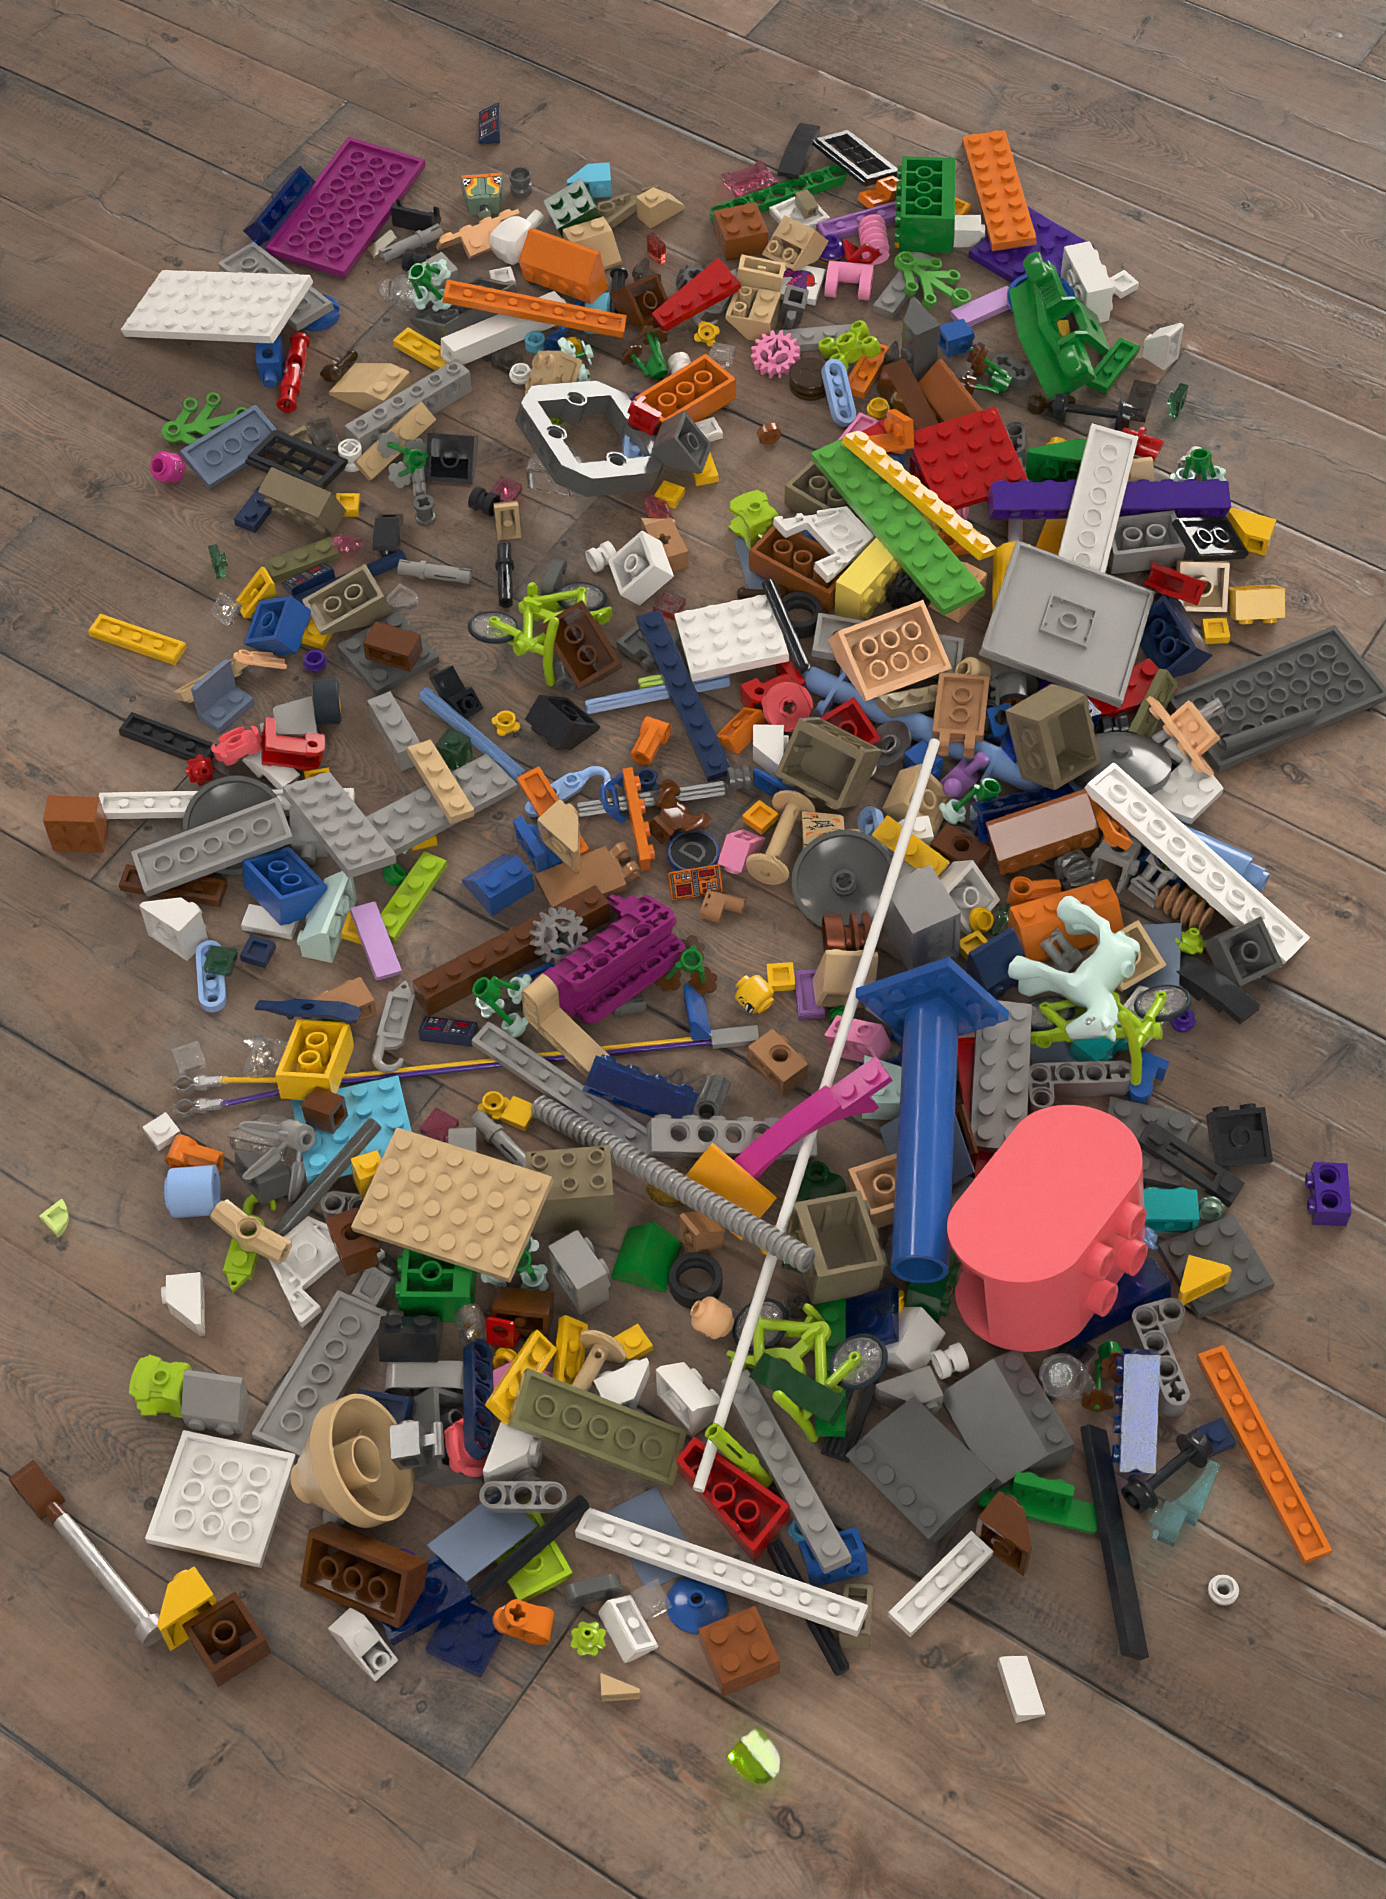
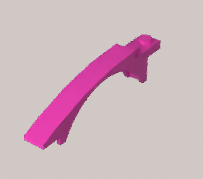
M876 1056L832 1087L829 1088L825 1085L752 1142L734 1161L758 1181L772 1162L810 1133L837 1120L857 1114L873 1113L878 1110L879 1106L872 1095L893 1080Z

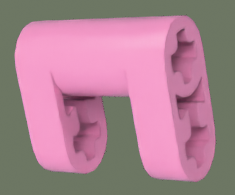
M829 261L824 296L836 298L839 282L859 284L858 300L869 301L874 265Z

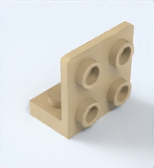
M538 351L532 360L533 368L525 383V395L530 387L534 385L576 382L582 360L561 351Z

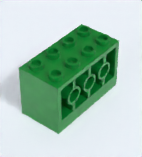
M902 156V166H897V179H901V181L896 183L897 198L895 208V227H899L895 228V242H899V252L952 253L955 225L956 158Z
M403 1248L402 1256H398V1273H401L400 1281H396L395 1289L399 1312H403L404 1316L427 1315L429 1317H439L442 1323H474L477 1272Z

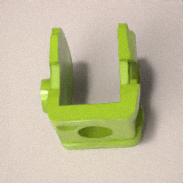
M759 490L750 491L730 501V507L728 508L735 516L738 515L730 521L731 525L728 526V529L736 536H741L749 550L773 526L774 517L779 516L777 511L769 506V500L765 492L762 493Z
M150 1354L148 1357L139 1359L131 1376L129 1394L135 1398L137 1409L141 1411V1416H158V1413H170L171 1416L182 1418L185 1369L192 1370L189 1364L183 1362H164L161 1358Z

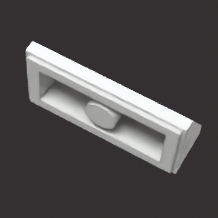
M631 1595L607 1600L598 1612L624 1663L631 1662L658 1648L657 1642Z
M1004 1656L998 1658L997 1666L1015 1723L1045 1716L1027 1656Z

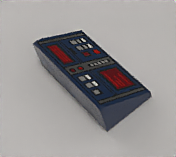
M495 103L479 112V144L500 143V103Z
M323 562L281 584L290 596H294L334 579L335 573L331 566Z
M425 1016L419 1028L420 1041L473 1047L471 1040L476 1035L478 1022Z

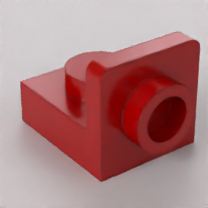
M641 395L637 401L633 400L627 411L630 414L627 423L652 436L657 429L662 413L644 404L646 396Z

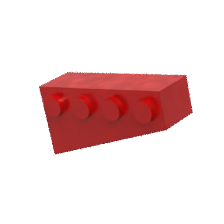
M693 1437L676 1459L678 1473L691 1488H693L706 1447L704 1443ZM718 1453L715 1455L704 1492L700 1493L693 1490L754 1563L790 1518V1505Z

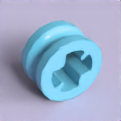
M532 331L526 334L524 339L527 352L537 354L538 351H544L545 337L541 332Z

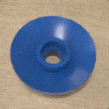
M684 1577L678 1580L668 1593L666 1600L667 1613L672 1623L680 1630L691 1634H699V1628L724 1618L727 1610L726 1595L723 1589ZM694 1596H699L702 1601L699 1604H694L691 1602V1599Z

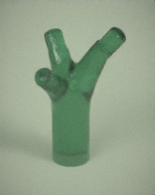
M1006 903L1003 909L1001 905L996 906L998 913L992 927L989 929L991 935L997 936L1008 921L1009 903Z

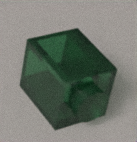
M450 727L435 744L447 767L453 771L466 765L473 756L470 737Z

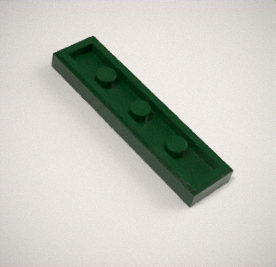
M765 1352L749 1376L752 1380L773 1392L777 1390L782 1391L797 1406L832 1426L836 1424L849 1402L847 1398Z

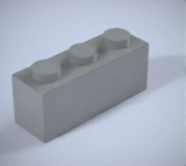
M389 691L367 700L370 719L400 771L402 772L414 767L415 765L407 754V747L420 743L392 693Z

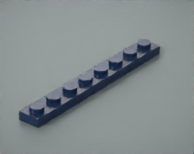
M656 610L637 616L638 627L707 781L727 776V768L731 766L661 611Z

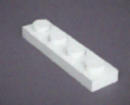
M970 1531L888 1612V1617L911 1637L993 1556L994 1551Z

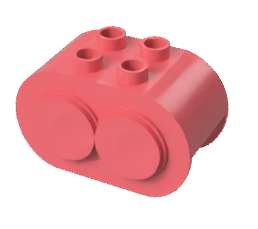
M1058 1105L1033 1112L1016 1126L955 1203L947 1221L948 1239L954 1253L962 1262L963 1269L955 1287V1299L961 1318L976 1335L995 1346L1013 1351L1035 1352L1057 1347L1077 1336L1094 1313L1101 1317L1107 1315L1117 1298V1282L1124 1273L1134 1276L1139 1272L1148 1253V1245L1144 1243L1147 1211L1144 1208L1143 1160L1138 1140L1124 1123L1103 1111L1078 1105Z

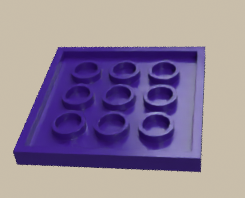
M1028 207L1036 234V245L992 251L987 235L969 250L968 257L1012 283L1018 277L1026 274L1023 265L1024 259L1033 252H1040L1043 262L1050 261L1056 267L1060 277L1064 247L1087 241Z

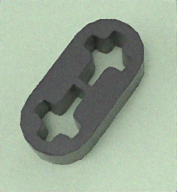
M1001 353L993 357L992 362L1009 372L1008 374L1012 376L1010 385L1022 388L1029 384L1031 372L1027 366L1007 354Z
M553 558L542 582L541 596L555 594L558 591L566 575V560Z
M606 1574L574 1582L563 1589L566 1605L569 1607H578L618 1596L623 1591L617 1574Z

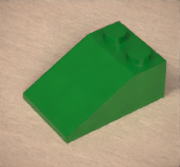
M1074 439L1029 448L1025 470L1028 480L1031 482H1043L1045 480L1066 482L1068 480H1077L1087 440Z

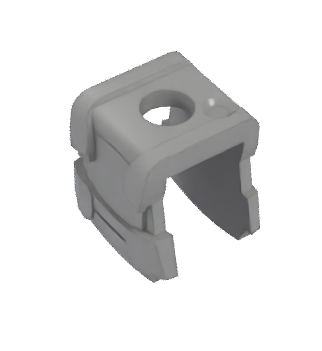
M1103 835L1100 841L1101 844L1098 848H1095L1090 858L1093 861V864L1090 866L1094 876L1093 882L1105 861L1123 867L1116 892L1121 894L1132 875L1135 876L1138 871L1140 861L1137 860L1142 843L1130 836L1133 842L1130 848L1124 852H1115L1112 850V846L1104 840L1105 835Z

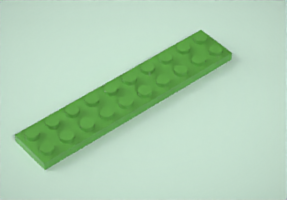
M843 438L811 452L813 463L942 616L985 595V589L908 499L841 443Z

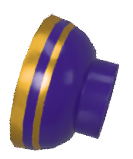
M825 235L824 237L829 242L818 261L826 265L829 264V261L842 262L845 259L843 243L836 235Z

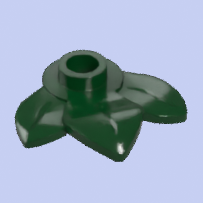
M812 1161L806 1166L795 1202L846 1193V1183L840 1175L831 1173L823 1162ZM819 1174L821 1177L814 1178L812 1175Z

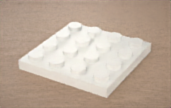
M757 595L751 598L733 600L723 604L709 605L704 608L685 610L674 614L692 682L789 661V653L782 631L766 595Z
M183 1430L145 1537L148 1544L262 1568L291 1479V1470L297 1461L296 1454Z

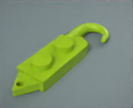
M251 1194L245 1200L242 1211L248 1216L257 1218L260 1224L265 1227V1223L261 1218L252 1215L258 1200ZM269 1201L271 1211H275L276 1201ZM247 1232L244 1236H252L255 1232ZM233 1237L224 1264L223 1274L228 1278L232 1293H235L247 1280H252L259 1254L254 1251L247 1252L242 1250L238 1241Z

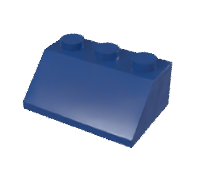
M290 847L243 860V887L280 926L304 919L327 890V885Z

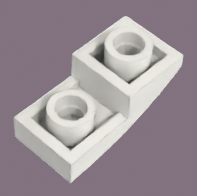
M261 750L256 754L246 756L242 760L259 779L265 776L277 789H283V786L292 784L300 776L294 768L262 765Z

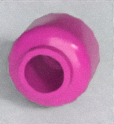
M161 451L153 456L151 460V474L157 481L174 484L179 482L185 474V462L176 453Z

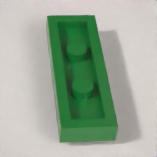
M1119 338L1094 369L1096 378L1087 383L1086 386L1106 395L1138 355L1140 346Z

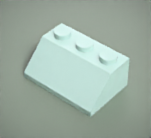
M343 871L324 879L323 882L327 885V890L306 915V926L304 930H300L297 938V945L300 946L302 957L332 963L342 940L340 934L348 911H350V908L355 907L357 902L353 877L348 879Z

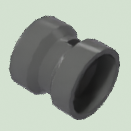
M526 167L513 168L509 173L511 194L516 198H526L532 193L531 172Z

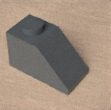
M237 1150L235 1151L236 1173L260 1204L288 1195L292 1172L288 1165L285 1166L279 1160L261 1175L245 1180L242 1178L243 1174L265 1154Z

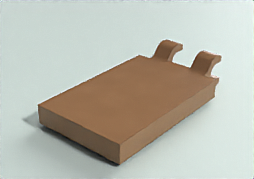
M939 672L932 738H939L940 741L938 756L948 757L949 742L964 743L963 758L974 759L975 741L983 742L990 676Z
M625 842L616 844L610 851L607 850L606 846L581 855L580 871L577 874L564 862L534 874L535 881L549 907H554L594 885L598 887L605 898H608L611 894L616 895L626 891V883L636 881L641 877L638 872L640 868L636 861L627 863L623 868L620 865V862L630 859L627 853L629 848Z

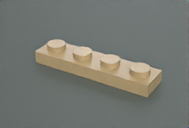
M421 401L393 425L386 434L390 431L394 432L395 436L401 440L399 446L405 448L406 441H414L436 418ZM378 439L353 463L369 481L401 452L398 451L396 455H391L387 459L383 458L381 452L377 450Z
M431 739L408 746V756L449 823L453 824L474 817V808Z

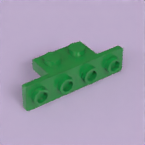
M1016 1472L1014 1483L998 1490L1004 1495L1015 1497L1024 1508L1027 1519L1096 1534L1098 1525L1094 1504L1073 1499L1075 1485L1068 1484V1482L1062 1479L1050 1480L1041 1478L1032 1472ZM989 1488L979 1498L978 1506L986 1508L998 1491L992 1493Z

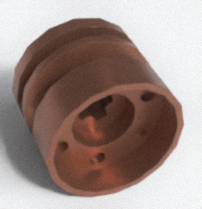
M861 911L860 924L857 923L855 912H850L848 925H844L840 913L822 915L824 953L825 950L840 949L842 951L863 950L872 924L869 912Z

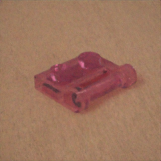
M762 161L755 162L754 166L733 173L726 172L721 174L723 185L729 188L735 198L778 184Z

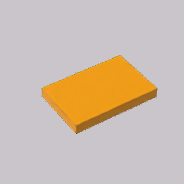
M714 1143L707 1148L686 1174V1177L710 1189L711 1192L717 1193L718 1196L724 1197L725 1200L731 1201L732 1204H736L738 1207L745 1209V1211L752 1213V1215L757 1216L759 1219L777 1199L775 1195ZM732 1232L741 1241L743 1240L741 1236H738L735 1234V1232Z

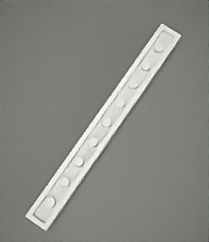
M343 788L355 803L354 788ZM273 789L272 791L279 798L286 816H290V806L292 805L283 795V789ZM198 791L99 793L106 819L183 818L190 800Z
M589 1508L584 1513L575 1530V1535L578 1539L856 1637L868 1613V1605L592 1508Z

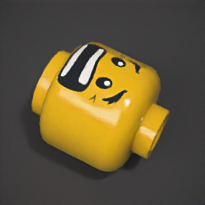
M746 975L736 984L738 990L735 993V999L749 1014L758 1013L761 1015L775 1001L772 998L774 996V989L760 975H754L750 978Z

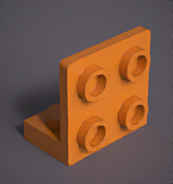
M896 409L887 410V418L884 420L887 433L868 436L875 445L883 448L886 452L904 453L906 449L914 448L913 419Z

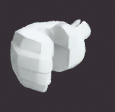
M534 210L526 219L519 216L509 217L492 231L489 237V245L498 259L511 265L519 263L528 230L530 228L536 229L545 220L540 211Z

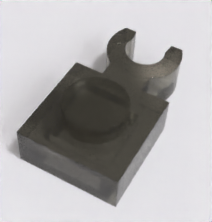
M505 347L501 351L497 350L481 357L484 362H491L492 368L508 375L513 365L524 362L522 355Z

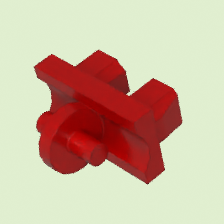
M1142 426L1138 432L1124 427L1122 432L1138 436L1134 455L1141 458L1152 457L1155 462L1164 441L1146 435V427Z

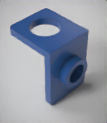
M1010 703L986 710L992 734L984 736L985 740L994 737L995 742L1006 739L1009 735L1008 733H1011L1008 721L1005 725H998L994 718L996 712H1005V710L1011 708Z

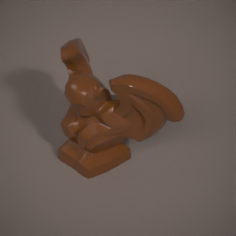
M666 779L658 785L661 790L656 806L660 809V814L650 821L649 828L650 834L660 844L665 843L673 833L679 830L683 831V833H688L698 829L706 830L709 827L711 817L707 813L699 812L697 816H693L687 806L678 800L676 801L675 796H679L681 790L675 781Z

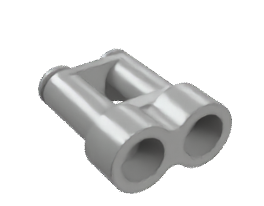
M1057 928L1050 934L1051 937L1045 939L1040 945L1055 963L1054 967L1056 970L1068 972L1075 963L1081 960L1083 955L1077 947L1073 948L1063 933ZM1054 941L1062 948V954L1054 946Z

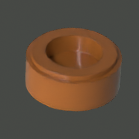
M767 423L758 429L757 437L761 444L770 445L779 440L781 431L776 423Z

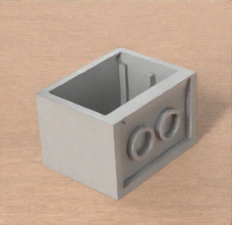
M931 865L917 868L910 874L899 879L897 878L883 922V930L908 970L947 957L953 959L959 956L961 912Z

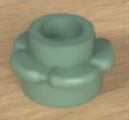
M1208 1196L1198 1201L1199 1216L1204 1221H1217L1225 1211L1224 1204H1221V1200L1216 1197Z

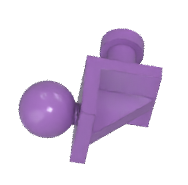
M978 752L970 764L963 758L940 781L943 785L944 793L958 800L981 777L977 770L989 764L987 755Z

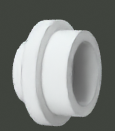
M517 363L510 370V380L515 384H525L532 370L525 363Z
M1218 1575L1210 1581L1208 1594L1215 1603L1224 1606L1230 1605L1237 1599L1239 1587L1232 1577ZM1223 1587L1227 1589L1228 1594H1220L1218 1588Z

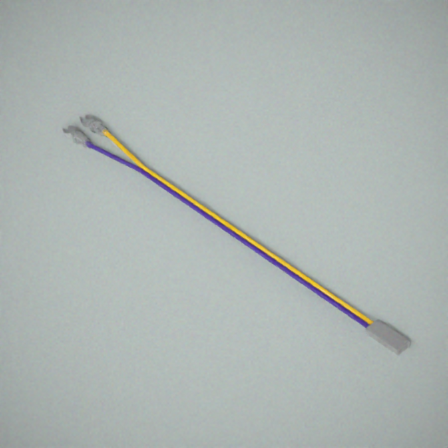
M757 1025L711 1030V1040L693 1041L691 1037L600 1047L609 1055L711 1045L712 1049L750 1045L759 1039ZM559 1051L536 1053L548 1062L567 1060ZM489 1058L405 1067L387 1073L379 1070L344 1074L341 1084L369 1082L397 1075L399 1078L503 1066ZM201 1074L195 1076L194 1079H190L188 1076L179 1077L176 1081H173V1084L176 1085L173 1087V1090L186 1094L192 1089L207 1091L210 1088L221 1087L228 1083H277L276 1077H228ZM184 1080L192 1083L187 1089H179L177 1087ZM274 1090L233 1100L204 1097L196 1099L193 1103L188 1099H183L177 1104H173L174 1108H176L173 1112L174 1115L179 1114L181 1117H188L193 1112L200 1115L208 1114L211 1111H219L231 1105L280 1094L279 1090ZM182 1104H190L192 1106L185 1113L177 1110Z

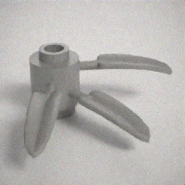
M293 1119L282 1121L279 1125L255 1121L241 1122L239 1128L242 1131L261 1138L278 1139L281 1143L277 1148H271L243 1174L242 1178L250 1180L270 1169L281 1159L280 1152L285 1147L297 1150L296 1161L292 1165L288 1202L295 1201L301 1191L305 1176L304 1162L301 1161L302 1152L308 1151L314 1145L316 1139L313 1127Z

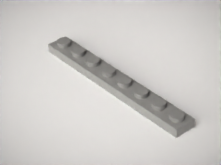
M488 1021L471 1040L474 1047L550 1099L647 1154V1128Z
M748 1369L742 1371L732 1406L783 1500L790 1505V1512L823 1573L826 1574L851 1563V1555L757 1385L749 1377ZM727 1378L721 1380V1384H722L723 1390H724V1387H725Z

